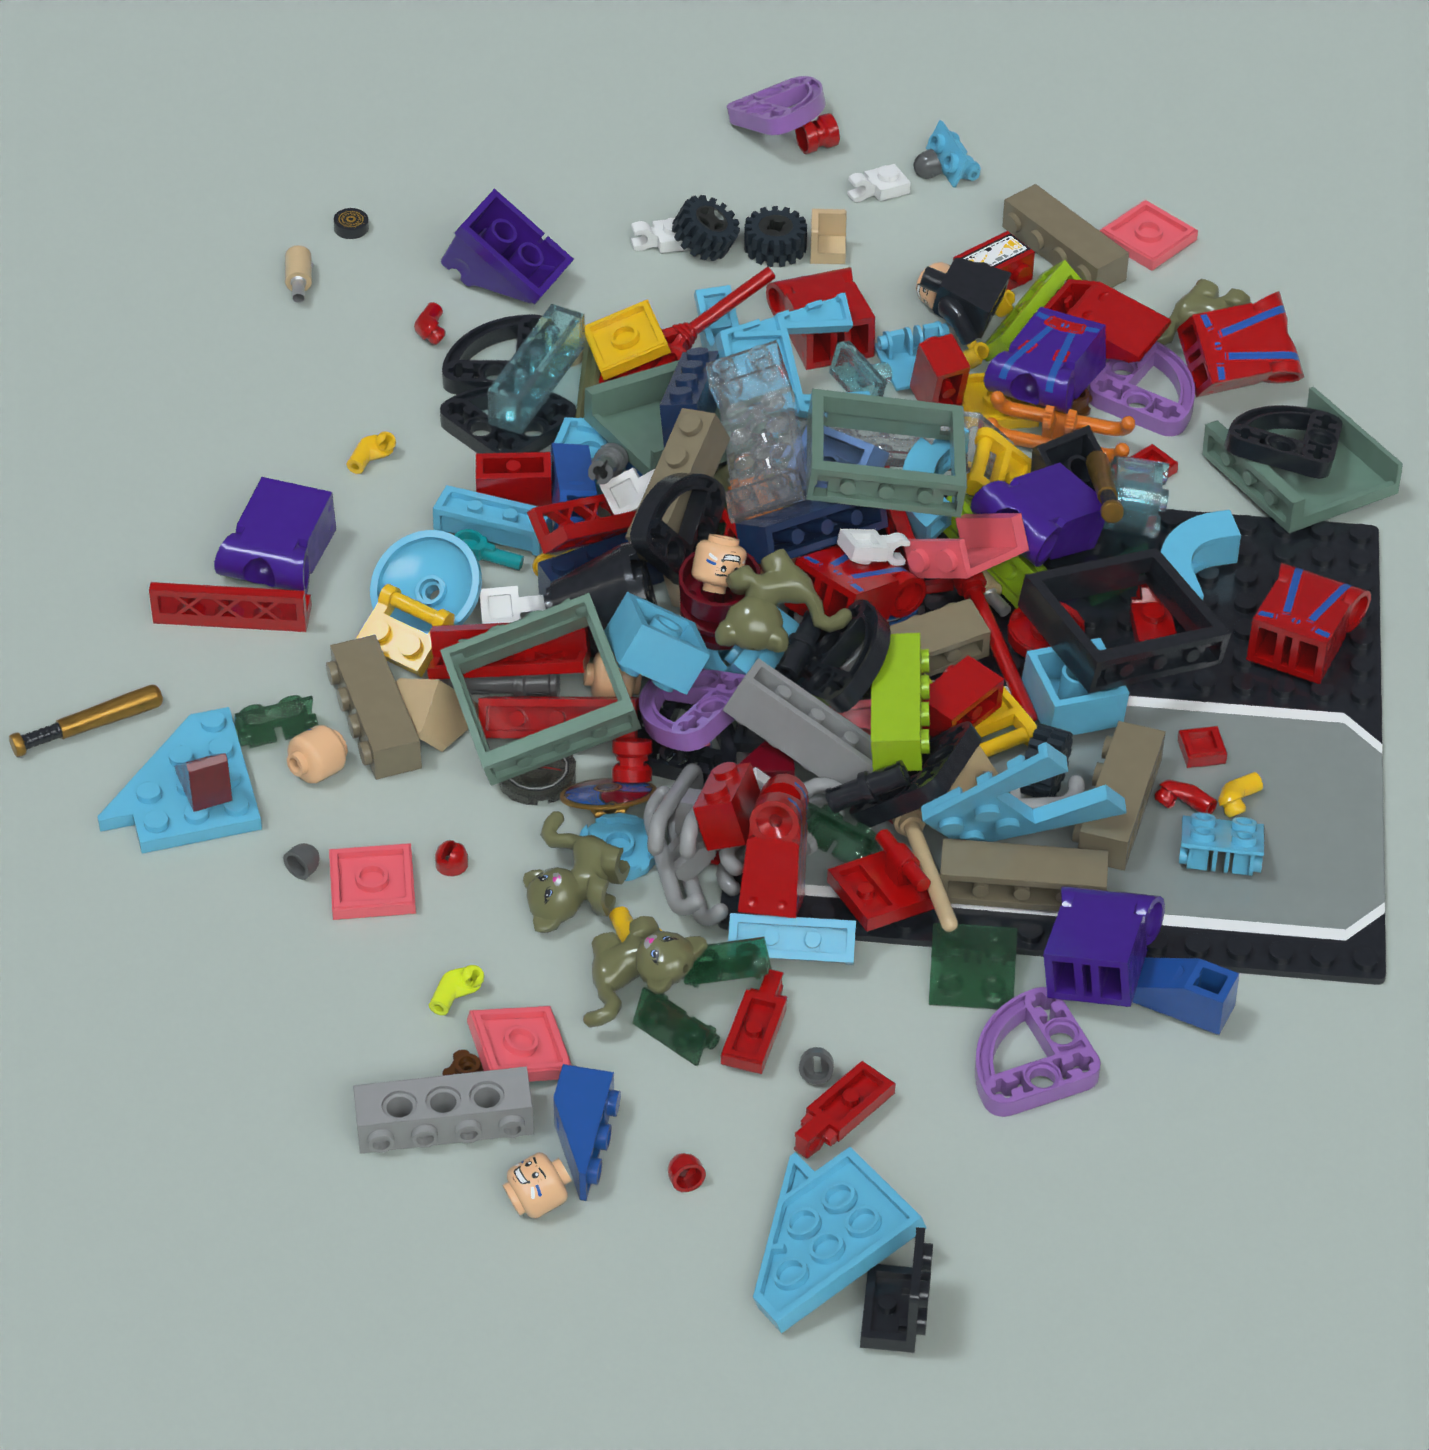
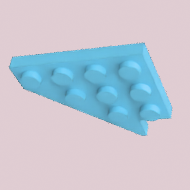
M226 707L190 714L97 816L100 832L135 825L141 853L143 854L261 830V817L230 708ZM226 753L233 801L193 812L174 766L209 755Z
M851 1147L841 1152L816 1171L794 1152L789 1157L753 1294L754 1301L758 1309L783 1333L912 1240L916 1235V1227L927 1229L922 1217Z

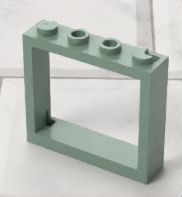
M812 388L807 416L806 500L961 518L967 489L963 406ZM824 426L950 440L951 475L823 461ZM941 426L949 427V431L940 430ZM817 481L827 482V488L815 487V485H817ZM944 495L952 496V503L943 502Z
M589 593L572 600L569 597L559 605L543 611L536 610L530 612L522 619L506 625H496L486 633L470 639L458 640L459 643L440 650L481 765L491 786L641 729L635 709ZM589 626L618 701L490 750L463 674Z

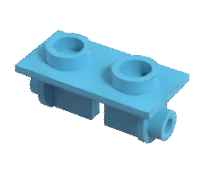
M939 120L933 134L929 137L926 149H933L937 154L942 172L953 187L956 188L960 179L970 181L978 179L981 170L979 163L974 161L971 156L966 155L968 151L960 142L959 135L956 132L949 131L944 122Z

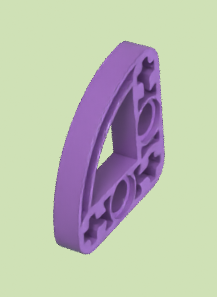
M798 76L735 100L727 105L730 123L767 135H780L795 130L816 118L825 108L826 102L823 87L819 80L810 76Z
M1156 341L1140 362L1127 363L1123 360L1109 359L1106 367L1089 384V394L1093 397L1090 404L1121 419L1125 416H1131L1135 419L1136 425L1157 434L1176 436L1185 430L1192 417L1195 384L1192 374L1183 360L1168 347ZM1155 366L1172 382L1177 391L1179 401L1178 403L1136 385ZM1124 370L1130 372L1131 374L1120 375L1116 374L1115 371ZM1139 403L1145 405L1146 407L1134 408L1129 406V404Z
M703 668L687 695L674 689L672 692L664 691L652 682V679H649L639 697V709L646 732L656 742L672 749L694 751L705 747L735 720L724 712L723 708L745 675ZM665 700L694 704L675 722L659 713Z
M1039 987L1012 998L1002 1005L988 1020L977 1044L975 1082L979 1097L989 1113L995 1116L1006 1117L1095 1087L1099 1080L1101 1062L1064 1000L1047 998V988ZM1049 1009H1050V1014H1049V1019H1050V1020L1047 1022L1048 1015L1046 1014V1012H1045L1044 1010H1049ZM1025 1021L1047 1057L995 1074L993 1059L1000 1043L1011 1030ZM1056 1033H1064L1073 1040L1068 1044H1058L1050 1037ZM1038 1076L1051 1079L1053 1085L1047 1088H1040L1033 1085L1031 1079Z

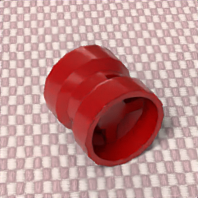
M830 113L820 115L816 120L795 129L798 146L804 154L816 152L818 147L822 146L825 148L835 147L840 142L837 122Z
M646 738L613 739L612 752L620 763L612 767V781L622 783L652 781V768L647 763H644L648 761V756L652 753V740Z

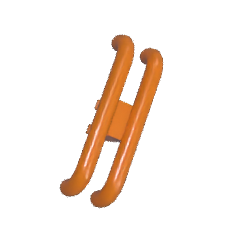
M995 391L991 394L990 401L993 407L1007 416L1041 422L1042 435L1004 428L993 417H989L984 422V427L996 430L1013 445L1031 449L1088 425L1093 433L1108 436H1125L1130 434L1136 425L1135 419L1131 416H1125L1122 421L1116 422L1078 415L1076 410L1069 409L1068 414L1055 411V406L1046 405V408L1012 402L1007 400L1001 391ZM1119 443L1115 448L1101 447L1110 463H1118L1125 460L1130 451L1126 443Z

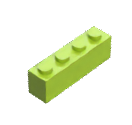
M920 633L891 634L886 658L872 683L871 754L873 772L895 764L900 760L903 761L908 771H922V754H930L929 729H922V726H930L929 702H922V699H930L929 675H922V673H930L929 649H921Z

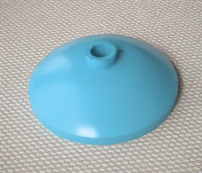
M424 530L409 534L391 545L378 561L370 583L371 604L374 610L382 588L386 584H391L401 589V594L438 611L445 609L455 615L454 625H462L475 609L480 597L482 573L479 562L469 546L453 534L439 530ZM439 590V595L435 599H430L431 594ZM397 608L394 609L390 616L426 634L432 628L431 624Z

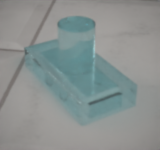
M850 341L837 343L829 373L846 392L870 391V395L883 397L886 385L892 380L890 365L886 362L870 364Z

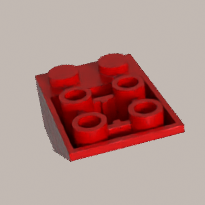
M1068 279L1044 307L1106 325V359L1123 360L1127 363L1140 362L1171 325L1170 318L1100 281Z

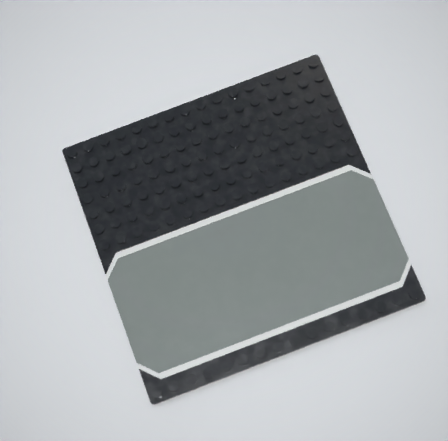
M789 494L792 505L805 502ZM1123 506L1124 515L1122 519L1117 523L1105 522L1094 548L1052 560L1048 558L1043 563V566L1047 570L1153 548H1158L1161 552L1165 539L1177 526L1195 516L1210 512ZM1232 514L1241 534L1237 563L1208 567L1195 574L1204 594L1203 602L1231 633L1222 664L1126 685L1129 691V698L1124 722L1166 732L1162 761L1125 871L1108 867L1107 891L1156 895L1164 899L1165 914L1163 923L1156 939L1147 945L1145 958H1199L1243 974L1380 985L1384 983L1386 977L1379 529L1374 525L1322 521L1288 533L1272 517ZM885 528L877 530L879 535H887ZM944 532L938 536V539H949ZM1281 562L1368 590L1371 593V601L1365 616L1354 630L1346 633L1341 647L1320 684L1246 660L1253 617L1278 580ZM924 578V581L940 578ZM955 585L953 586V591L926 594L918 608V615L940 609L946 604L957 603L966 599L958 594ZM1138 586L1062 601V603L1078 611L1084 620L1085 634L1090 640L1101 638L1106 649L1136 643L1129 613L1131 597H1137L1136 591H1138ZM1001 593L1000 596L1011 607L1009 614L1002 617L991 605L989 606L1022 679L1026 658L1015 652L1008 642L1007 634L1010 616L1016 608ZM790 609L787 615L794 619L795 612ZM1172 615L1176 634L1187 632ZM824 630L822 631V633H821L820 637L818 638L816 644H817V643L819 642V640L825 635L826 631H824ZM989 648V656L977 661L1004 678L991 648ZM943 672L930 676L929 678L932 680V682H934L943 674ZM1004 679V687L1009 691V688ZM1038 717L1035 722L1036 725L1040 724ZM1012 725L984 736L981 743L1013 731L1016 728ZM1218 726L1227 752L1226 764L1187 768L1178 743L1179 730ZM1116 727L1072 736L1073 744L1071 746V755L1068 759V772H1065L1064 781L1061 782V788L1057 792L1056 797L1067 793L1068 780L1073 775H1080L1085 783L1084 792L1096 787L1092 786L1095 766L1097 762L1104 763L1105 759L1102 758L1104 741L1107 735H1114ZM1023 743L990 756L988 759L998 774L1008 769L1007 761L1019 755L1024 756L1029 746ZM741 752L740 762L750 753ZM794 760L795 776L803 783L813 778H819ZM1252 772L1258 773L1262 779L1263 789L1242 798L1246 805L1245 812L1231 818L1227 817L1223 806H1219L1218 803L1222 787L1231 780ZM1170 779L1195 785L1217 800L1216 809L1212 813L1216 819L1232 821L1236 817H1247L1255 820L1257 824H1264V856L1261 873L1253 872L1252 876L1233 874L1232 863L1234 853H1230L1228 873H1223L1225 852L1220 851L1217 854L1216 870L1213 872L1211 871L1213 854L1211 850H1209L1207 870L1186 869L1187 864H1179L1183 815L1191 816L1193 813L1199 812L1179 799L1176 800L1172 808H1166L1154 798L1156 791L1161 787L1159 784ZM820 793L814 795L811 798L826 799V795L824 793ZM1021 794V798H1035L1032 796ZM851 807L844 809L845 817L841 821H834L824 814H813L807 818V830L817 840L818 848L811 855L806 854L805 895L797 917L856 921L855 941L1044 957L1043 953L1058 912L951 904L958 921L957 928L952 932L943 930L935 909L867 932L828 884L827 869L883 851V848L875 839L877 833L882 829H888L899 843H905L912 851L908 838L899 834L895 830L894 825L889 821L868 829H861L849 813ZM925 824L922 832L940 875L943 838L948 837ZM1075 824L1062 829L1046 830L994 841L1078 848V843L1072 841ZM743 872L739 876H733L734 879L740 884V887L742 883ZM722 890L720 903L728 907V915L718 923L721 929L729 930L730 913L751 914L738 912L740 893L736 896H729Z

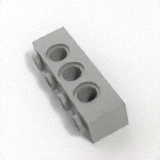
M527 1066L353 1085L360 1154L370 1152L383 1153L389 1150L415 1147L428 1148L433 1145L460 1142L472 1143L478 1140L505 1137L516 1138L534 1134L533 1105Z

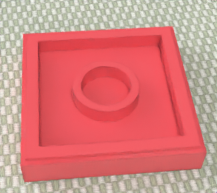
M1147 200L1142 201L1100 230V232L1129 252V258L1151 271L1195 242L1198 236L1197 229Z
M411 843L329 849L333 920L416 914Z
M551 1006L469 1011L467 1023L484 1071L527 1066L529 1082L559 1079L563 1064L571 1065Z

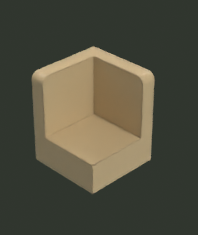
M812 209L810 264H845L847 211L845 209Z

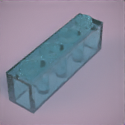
M554 304L550 305L488 389V424L519 434L524 432L584 349L585 314Z

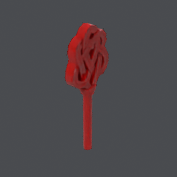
M769 267L764 268L690 323L674 324L672 327L661 329L671 353L605 381L600 374L599 384L680 360L682 353L692 348L700 332L776 278L774 272Z

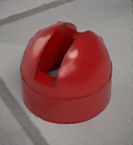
M447 840L438 846L435 854V865L439 873L445 876H458L466 871L468 867V853L463 844L456 843L454 840Z
M677 1154L670 1160L667 1168L671 1183L680 1192H690L697 1189L706 1177L705 1169L700 1160L692 1154Z

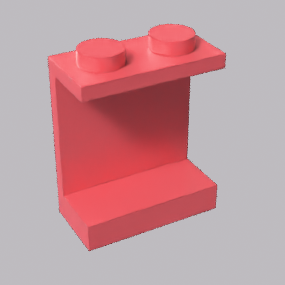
M1021 513L964 514L961 518H955L959 539H908L910 546L905 547L909 570L919 578H969L1029 551Z

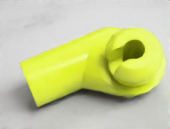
M468 965L446 972L442 976L429 1003L430 1010L437 1015H446L454 999L479 990L485 978L483 970L477 965Z

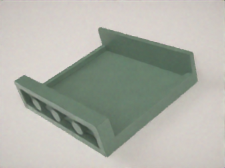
M679 360L585 388L584 420L609 443H617L623 446L628 453L629 462L642 475L656 468L664 450L659 405ZM722 381L723 393L715 413L729 435L730 440L720 463L779 445L781 413L776 411L761 416L752 408L731 405L726 384Z
M1314 386L1309 388L1307 408L1332 413L1339 417L1343 424L1335 459L1330 474L1326 478H1312L1235 456L1229 453L1224 446L1228 429L1218 420L1205 424L1202 455L1288 533L1399 493L1403 463ZM1295 429L1265 430L1303 441L1305 431Z

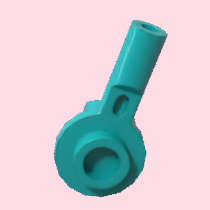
M472 529L460 530L455 534L456 537L469 546L478 561L483 559L519 571L521 570L524 556L496 548L494 544L487 542V537Z

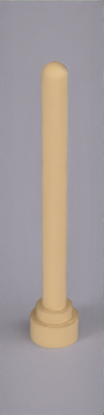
M921 808L892 819L895 830L908 838L914 855L920 861L921 870L931 881L927 890L941 927L947 932L954 931L958 926V921L922 832L926 823L922 820Z

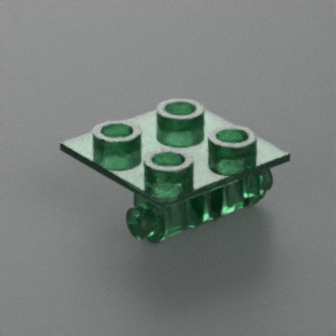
M933 923L929 1005L998 1010L1002 1005L1014 998L1017 928L958 924L954 931L947 932L943 930L940 923Z

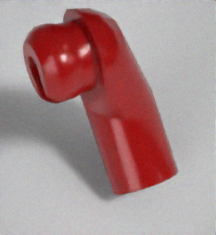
M434 302L428 303L415 321L414 328L423 340L427 339L432 345H437L446 335V331L438 325V320L442 316L443 310L440 305Z
M1170 779L1159 784L1161 786L1154 795L1155 800L1166 808H1172L1177 799L1201 813L1212 814L1217 806L1216 799L1195 785Z

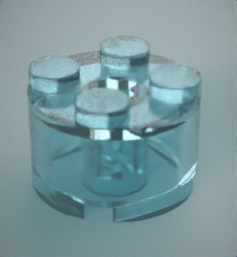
M1115 456L1111 464V471L1118 495L1117 501L1122 504L1124 515L1117 523L1105 522L1103 529L1157 538L1161 521L1158 511H1166L1169 490L1162 488V485H1165L1167 482L1169 463Z

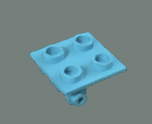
M935 321L934 323L924 324L923 329H921L920 325H914L913 335L909 327H904L899 330L884 331L882 336L877 337L875 351L896 391L911 389L910 382L919 343L933 336L941 337L950 334L947 323L941 324L940 321Z
M1201 812L1193 813L1191 816L1183 815L1179 864H1187L1186 869L1207 870L1209 850L1213 851L1211 871L1213 872L1216 870L1217 854L1220 851L1225 852L1223 873H1228L1230 853H1234L1232 863L1233 874L1252 876L1253 872L1261 873L1264 856V824H1257L1255 820L1247 817H1236L1230 821L1216 819L1212 814Z

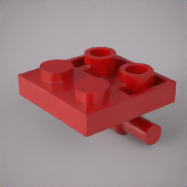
M888 829L880 830L875 837L883 851L827 869L828 884L867 932L935 909L927 890L931 881L921 870L919 859L905 843H899Z

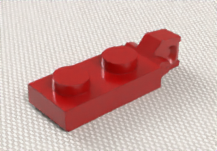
M1147 584L1138 585L1137 597H1131L1129 613L1135 642L1176 634L1170 611Z
M767 969L759 990L754 988L746 989L721 1052L722 1065L758 1074L763 1073L787 1010L788 997L781 995L784 987L782 985L784 972Z
M861 1061L806 1108V1115L801 1120V1128L794 1135L796 1137L794 1150L808 1159L819 1151L824 1143L831 1147L837 1141L839 1142L895 1094L896 1083L864 1061Z

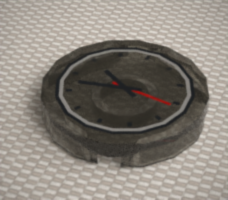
M573 755L500 782L499 786L502 792L510 799L526 805H538L537 801L548 800V804L560 800V793L565 788L576 783V761Z

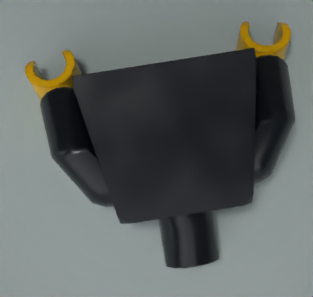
M955 258L947 273L927 266L919 286L937 293L932 310L934 314L945 319L953 327L961 344L967 345L968 349L964 350L963 354L971 366L970 369H973L982 364V360L989 355V347L983 342L977 343L976 339L983 337L995 314L1002 318L1013 310L1012 304L1015 302V294L1011 290H1006L1011 276L1010 272L991 267L985 262H973L963 258Z

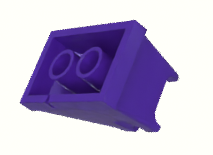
M494 188L454 232L455 237L441 258V264L448 270L457 269L461 274L460 281L467 287L478 286L535 305L571 264L574 258L549 236L543 240L542 236L545 233Z

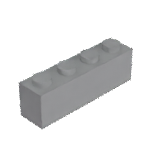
M759 658L742 679L723 708V711L732 716L739 724L748 727L765 739L771 746L781 750L800 763L804 769L813 772L818 777L835 779L844 784L856 779L857 774L866 770L869 773L873 772L871 735Z

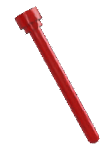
M983 572L969 578H952L958 594L964 596L965 599L971 598L990 629V648L1011 695L1032 720L1036 722V710L984 595L987 581Z

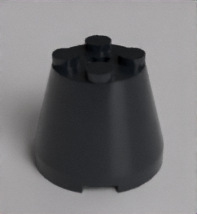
M631 541L622 543L550 582V587L546 588V594L543 595L545 608L548 609L561 604L569 597L572 600L589 593L603 630L607 627L627 592L655 605L658 604L646 560H637L639 559L638 552L632 547ZM587 626L591 657H594L598 652V648L590 627Z

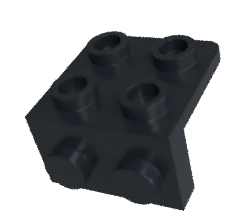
M916 1227L912 1267L877 1264L867 1272L860 1348L915 1353L916 1335L926 1334L933 1243H924L925 1228Z

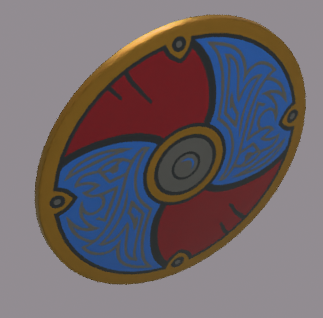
M601 778L580 782L565 788L560 793V800L565 805L574 808L591 810L594 817L598 818L604 814H626L630 806L648 801L657 788L650 782L622 783L612 781V778Z

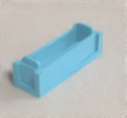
M446 485L433 507L434 530L456 534L460 530L472 529L487 537L489 542L530 551L532 555L536 556L542 553V548L527 514L529 510L538 506ZM543 516L550 533L553 532V520Z
M730 913L727 955L728 958L740 956L845 963V965H854L856 921Z

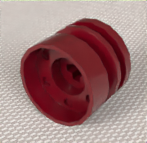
M693 552L684 560L679 569L680 615L695 622L707 649L731 650L734 645L721 646L716 643L715 631L720 622L725 620L729 607L742 600L745 594L736 595L731 592L729 587L726 588L725 594L702 590L703 582L696 580L692 576L695 552ZM747 553L745 565H749L755 574H761L758 563L753 556Z

